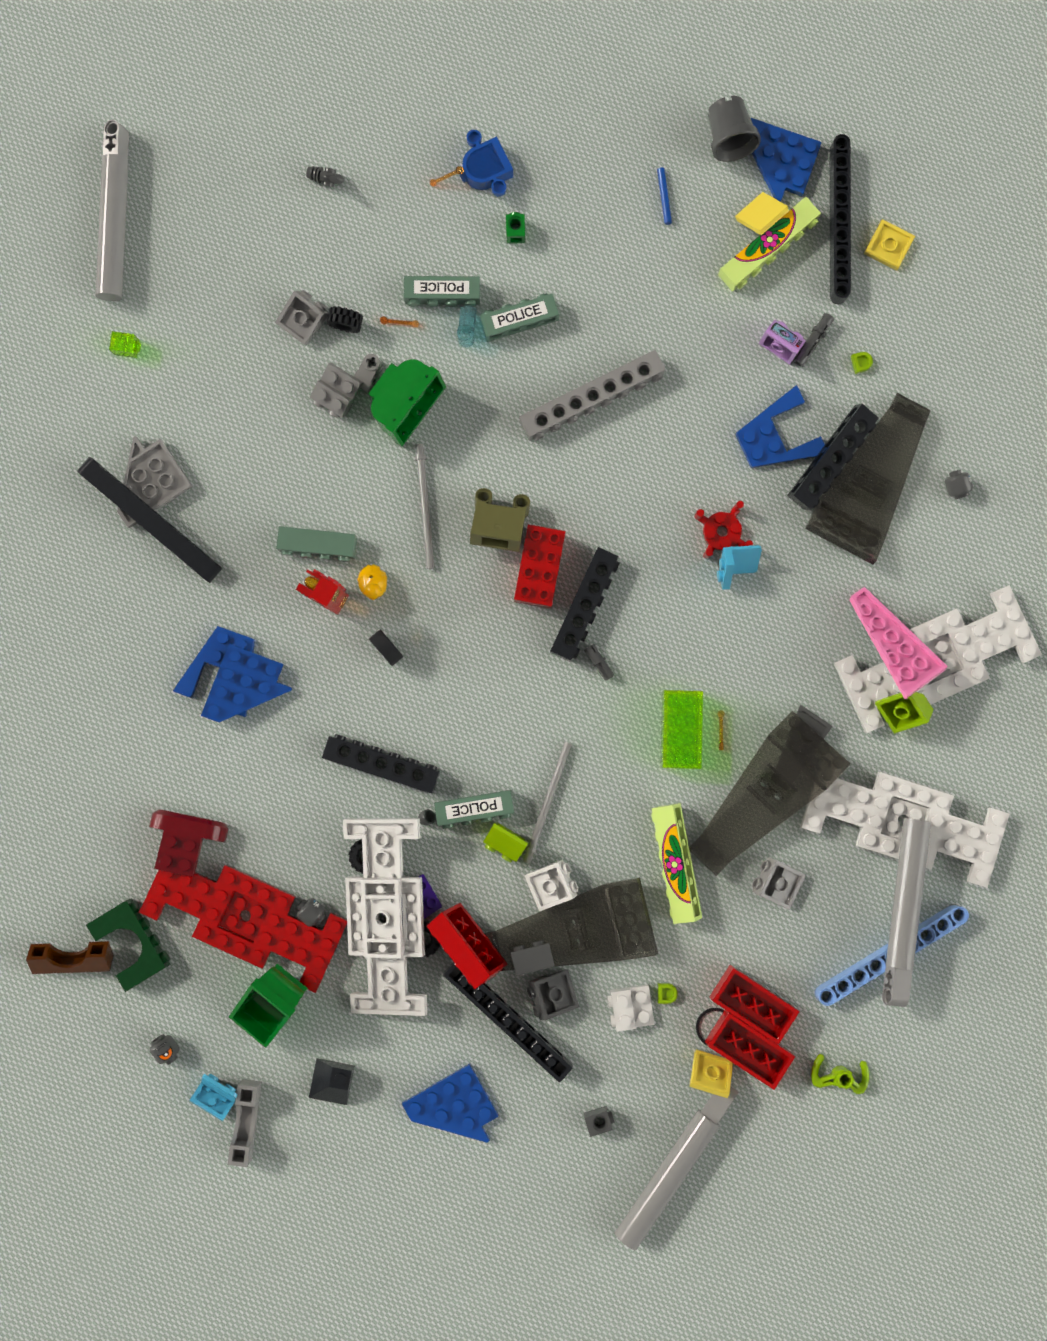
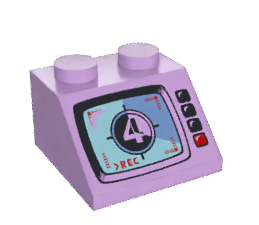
M774 320L765 331L759 344L790 365L806 340L803 339L800 333L789 330L785 323Z

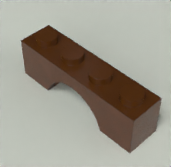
M109 941L89 942L88 946L79 952L62 951L50 943L31 944L26 961L32 974L107 972L111 969L114 954Z

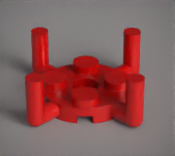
M738 501L730 513L717 512L709 518L704 516V510L702 509L697 510L695 513V519L704 524L703 535L706 543L709 545L703 553L705 559H709L713 555L714 550L720 551L723 550V547L753 545L751 540L745 542L740 539L742 525L736 516L744 506L743 501ZM725 527L727 535H718L717 528Z

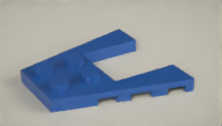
M797 385L736 432L735 435L750 468L813 458L824 447L825 444L820 436L786 451L771 418L805 403Z
M217 626L173 689V692L193 698L205 663L220 667L228 644L254 652L255 639ZM244 711L238 715L246 717L247 713Z

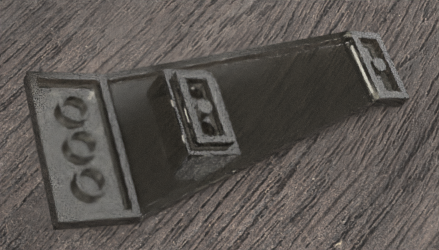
M896 393L889 409L877 423L874 430L870 432L862 446L857 449L853 458L843 467L841 474L833 480L830 489L820 497V501L813 509L805 529L874 565L888 533L931 410Z
M791 711L766 737L701 836L689 847L690 852L717 876L728 863L825 792L850 763L796 713Z
M640 877L605 883L577 895L569 901L547 908L497 931L484 933L508 964L501 971L514 970L510 952L514 951L513 947L525 945V948L532 947L533 942L544 940V943H549L554 966L622 961L656 956L658 954Z

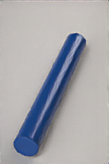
M661 167L657 169L664 223L669 225L672 223L665 168Z

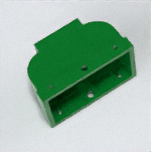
M415 359L406 360L398 367L391 363L369 392L373 400L371 404L373 417L382 430L399 446L403 447L446 389L439 370L433 366L428 367Z
M277 963L275 967L273 966L259 979L256 978L229 1015V1018L262 1046L267 1048L296 1011L294 1008L308 988Z

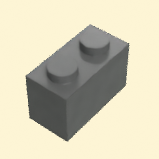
M544 940L533 942L532 947L525 948V945L513 947L514 951L510 952L515 976L555 967L549 943H544Z

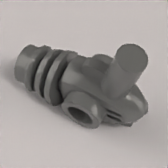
M309 166L307 168L306 177L319 184L323 181V185L334 187V184L340 185L344 182L342 175L336 174V169L325 167L324 171L323 167Z

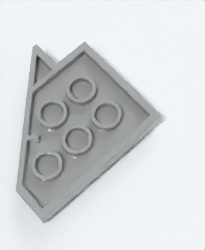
M133 437L123 484L146 504L157 511L193 487L162 439L144 448L138 437ZM118 507L117 512L128 528L137 524L135 520Z

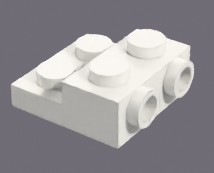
M563 859L524 875L539 911L569 901L577 896L578 885L575 881L571 880L569 876L571 873L568 863H564Z
M648 984L610 990L611 995L607 996L608 1006L613 1008L614 1014L610 1015L611 1026L615 1027L617 1032L655 1025Z

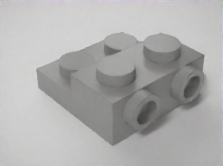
M302 290L292 293L275 323L302 344L308 345L316 330L320 329L327 319L328 312L324 304L319 301L315 303L311 300L312 295Z
M328 363L321 380L317 381L310 398L314 400L313 404L317 407L329 409V414L333 417H344L348 414L363 382L333 363Z
M768 857L767 860L761 863L760 869L762 871L759 878L757 877L753 880L752 892L790 910L806 875Z

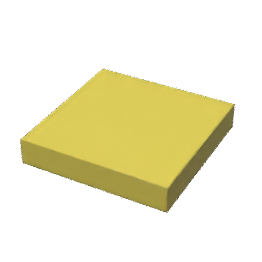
M762 192L735 217L739 223L762 235L781 219L789 209L787 205Z
M882 219L864 254L897 271L915 236Z
M696 1049L689 1087L728 1098L733 1063L726 1058Z

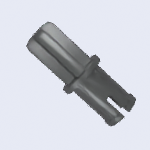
M595 644L584 650L594 664L592 666L597 668L605 681L614 676V673L605 661L606 658L602 657Z

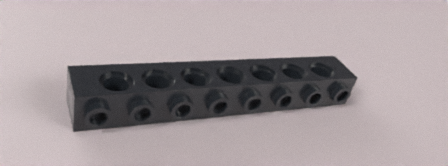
M454 962L445 970L443 976L559 1083L573 1069L571 1061L486 983L474 989L467 982L463 973L455 966Z

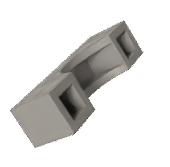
M242 1079L237 1085L235 1101L237 1109L236 1123L230 1143L227 1165L248 1167L252 1161L262 1081Z

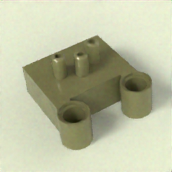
M478 489L475 493V513L470 533V544L519 552L525 518L528 516L530 509L529 497L519 494L513 499V507L492 504V492L489 489Z

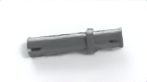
M824 313L819 323L813 327L810 337L793 360L796 365L804 367L818 343L826 336L829 326L835 320L832 315Z

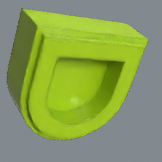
M859 352L850 356L855 374L866 372L873 364V358L867 352Z
M658 983V1004L673 1003L678 996L675 986L671 983Z

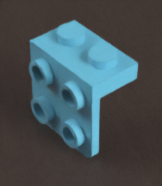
M761 546L723 547L722 557L719 560L720 568L717 571V580L721 582L722 590L730 589L733 574L757 572L762 552Z
M204 1074L190 1102L223 1122L236 1101V1089L228 1084L225 1086L218 1082L219 1079L212 1074L208 1076Z

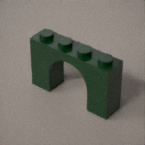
M132 898L86 924L95 942L117 929H129L139 937L142 945L139 959L132 966L115 975L125 992L171 965L169 955L161 949L159 938L156 934H152L149 928V921L139 913L140 906Z

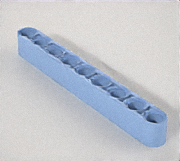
M950 905L920 923L915 953L964 924L969 918L966 908ZM959 909L960 917L955 919L954 912ZM940 920H943L944 926L941 929H938V922ZM923 930H927L928 935L925 939L921 938V933ZM888 944L819 985L815 990L816 999L821 1004L830 1006L883 974L886 969ZM878 960V967L876 969H872V962ZM861 970L862 977L856 980L854 975L857 971ZM840 981H845V982H846L845 988L839 990V989H838V984H839V982H840ZM829 991V997L822 1000V993Z

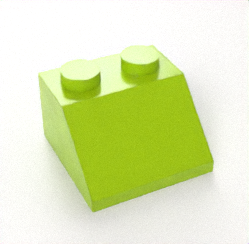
M915 692L906 700L902 693H898L875 701V705L893 733L929 723L934 710L925 695L919 692Z
M495 821L483 843L486 844V849L493 853L497 850L502 853L501 857L511 863L512 860L517 862L528 845V840Z

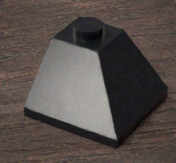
M317 1058L309 1098L347 1105L355 1065Z

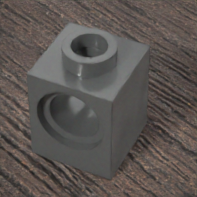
M606 1106L584 1113L590 1137L613 1130L611 1124L615 1123L611 1111L607 1112ZM603 1117L605 1122L598 1125L595 1123V1119Z

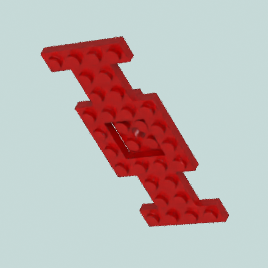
M224 865L217 882L197 872L192 877L158 870L139 913L156 921L159 920L165 904L200 919L192 935L193 938L261 969L264 968L271 951L306 967L299 982L307 987V990L314 993L317 992L347 926V919L331 912L323 930L315 926L308 927L298 918L289 915L296 896L228 865ZM243 910L250 912L251 918L249 921H244L241 918Z

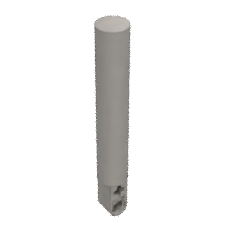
M113 119L107 121L104 125L95 294L98 299L105 301L122 300L128 182L129 132Z
M908 818L903 820L882 993L883 1003L889 1006L906 1007L909 1003L931 822Z
M730 1086L728 1098L713 1094L702 1111L697 1110L615 1231V1236L630 1249L637 1250L719 1129L720 1125L718 1122L739 1093L732 1086Z

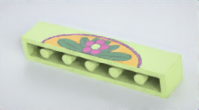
M805 197L764 234L758 236L720 268L718 276L732 292L737 288L740 290L747 284L748 278L751 276L754 278L762 271L761 267L765 264L770 265L776 259L775 256L779 252L784 253L790 247V243L793 240L797 242L801 239L806 229L809 228L811 230L819 222L820 211Z
M681 803L652 808L651 817L655 824V838L659 845V858L663 866L662 875L666 882V896L669 899L670 916L673 919V924L695 922L702 918Z

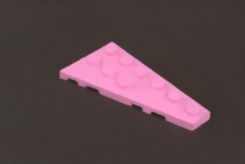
M865 587L850 597V603L905 700L946 670L948 666Z

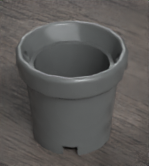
M735 95L731 96L732 100L726 101L725 97L717 100L708 109L713 137L711 149L713 157L718 161L731 162L742 159L753 153L761 142L760 133L750 119L744 100Z

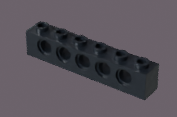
M864 404L854 405L787 496L803 510L815 508L820 501V496L830 489L832 480L841 474V468L844 464L853 458V452L856 448H859L865 442V436L874 430L879 417ZM856 423L859 425L858 432L855 431ZM844 439L848 441L847 447L843 445ZM833 454H835L837 457L835 463L832 461ZM822 469L825 470L824 478L820 475ZM810 484L814 486L813 493L809 491Z
M600 547L597 548L550 653L571 662L572 658H577L580 649L577 648L579 642H584L588 631L585 629L588 623L592 625L596 614L593 612L596 606L600 607L604 597L601 594L604 589L608 590L612 579H609L611 572L616 573L620 562L617 559L619 556ZM603 566L606 568L607 574L601 576L597 573L596 569ZM592 583L597 584L599 591L592 593L588 586ZM582 601H589L591 608L583 610L580 604ZM575 618L582 619L583 626L580 628L575 627L573 620ZM567 635L575 637L576 641L573 645L565 643Z
M335 734L334 737H328L322 755L323 759L427 793H434L440 771H437V766L426 763V766L418 764V760L409 757L406 761L400 759V754L391 751L389 755L382 753V749L379 747L371 746V749L363 747V742L353 740L351 743L345 741L346 737ZM343 746L350 748V754L347 757L341 754ZM363 751L369 756L365 763L359 760V755ZM381 757L387 761V765L383 769L377 765V761ZM399 763L405 766V772L402 775L395 771V767ZM417 769L422 770L424 773V777L420 781L416 780L413 776L414 771Z

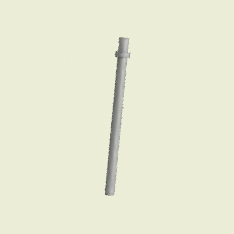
M417 444L415 461L418 464L427 569H434L425 460L427 458L424 455L423 444Z
M564 742L528 847L526 846L525 848L526 854L523 860L525 863L530 864L533 854L537 852L536 846L571 749V743Z

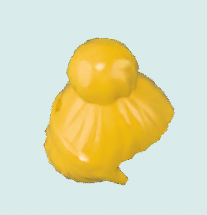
M374 564L367 565L359 572L357 581L362 594L371 600L381 597L387 588L386 572Z

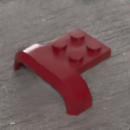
M158 809L152 813L149 825L150 828L164 830L154 869L194 877L203 838L226 843L229 828L223 822Z

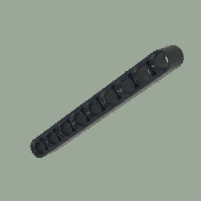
M845 134L837 135L829 150L830 299L834 304L838 305L844 303L851 293L850 138ZM836 144L842 145L843 148L837 147ZM837 162L842 163L843 167L838 166ZM837 181L843 182L844 185H839ZM836 199H841L844 203L841 204ZM836 217H841L844 222L838 221ZM837 235L842 236L844 240H839ZM837 254H842L844 259L838 258ZM837 272L843 273L844 277H839ZM837 290L842 291L844 296L838 295Z
M89 456L77 470L82 477L207 582L211 583L222 570L220 565L92 457Z

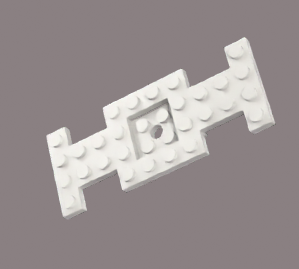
M1010 585L990 593L997 611L965 625L956 608L909 629L948 666L944 672L916 691L924 694L930 705L989 679L990 677L982 662L984 659L1011 647H1015L1022 663L1042 655ZM853 655L835 662L834 666L865 733L884 726L885 724L875 705V701L901 693L885 663L882 662L860 672Z
M826 754L822 755L800 828L820 834L825 817L829 816L861 827L856 846L899 859L903 826L898 823L899 816L905 815L908 819L931 822L926 868L932 870L937 852L972 863L967 882L988 888L1010 815L1009 813L988 808L984 824L980 825L949 815L954 798L953 795L882 772L877 773L872 790L838 779L843 760Z
M420 818L343 819L344 839H362L364 877L348 876L345 878L348 955L364 956V958H367L368 992H352L350 994L351 1013L427 1015V994H408L407 957L425 956L422 877H403L402 839L420 838ZM379 913H383L386 916V923L379 921Z

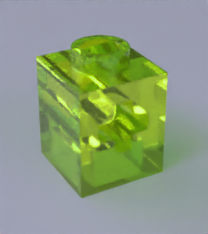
M112 331L109 350L117 356L137 358V354L141 350V342L135 334Z

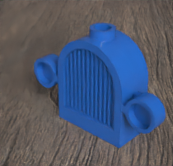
M470 130L467 133V143L473 148L463 158V171L459 172L460 178L463 183L467 182L474 189L487 190L491 188L493 195L501 197L506 193V183L504 181L513 178V168L497 136L481 144V133L478 130Z

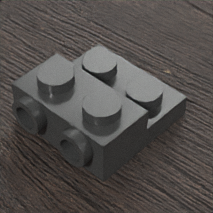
M568 969L528 982L527 992L535 1003L533 1012L540 1020L546 1021L579 1008Z

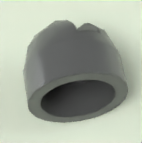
M430 809L422 811L418 816L420 824L424 826L435 822V814Z

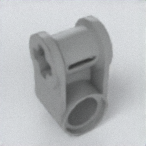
M375 354L366 355L354 375L355 378L363 382L360 389L367 393L374 387L382 370V362ZM370 362H371V363H374V362H375V363H376V366H371V367H370L369 363H370Z

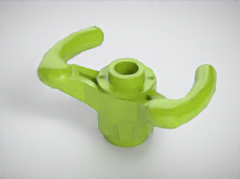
M819 1054L816 1057L811 1069L812 1084L815 1087L822 1088L833 1085L839 1088H851L855 1094H863L869 1082V1069L865 1061L860 1062L862 1079L860 1083H857L852 1076V1072L842 1065L833 1068L831 1074L819 1077V1068L825 1057L823 1054Z

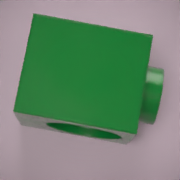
M519 212L506 214L507 244L525 243V214ZM517 224L520 228L515 230L511 226Z

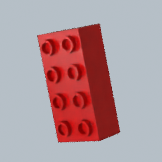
M528 524L514 602L552 608L566 531Z
M461 903L441 912L427 925L432 936L438 940L443 950L451 957L455 966L463 973L467 982L474 989L492 979L508 965Z
M731 964L709 996L714 1003L778 1045L800 1012Z
M724 1010L705 1040L708 1047L773 1090H775L795 1058L791 1051L780 1044H776L726 1010Z

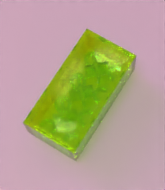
M662 691L660 768L702 769L703 691Z

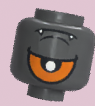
M162 1034L150 1043L152 1045L150 1053L157 1063H167L169 1065L178 1058L176 1055L180 1048L171 1035L165 1036Z

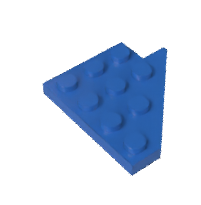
M751 118L761 137V142L752 155L773 198L781 202L784 191L803 196L822 142Z
M228 644L201 716L220 723L291 691V687L277 682L284 664Z
M470 1063L402 1102V1106L412 1122L486 1143L490 1141V1138L483 1125L499 1116Z

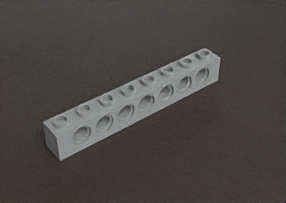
M653 350L519 416V422L528 440L534 439V441L543 438L544 434L549 431L551 433L561 429V425L567 422L568 424L576 422L578 417L583 414L588 416L595 412L596 408L600 406L604 408L610 405L612 400L616 398H625L634 389L636 391L643 389L646 383L650 381L653 383L663 378L662 375H664L666 369L656 350ZM646 369L648 371V375H641L639 373V370ZM628 377L632 382L625 384L622 382V378ZM611 385L615 391L607 392L605 387ZM595 394L597 395L598 399L595 401L589 400L588 395ZM573 402L580 403L581 407L579 409H573L571 407V404ZM561 410L564 416L558 418L554 415V412ZM539 419H545L547 421V424L545 426H540L537 424V421Z

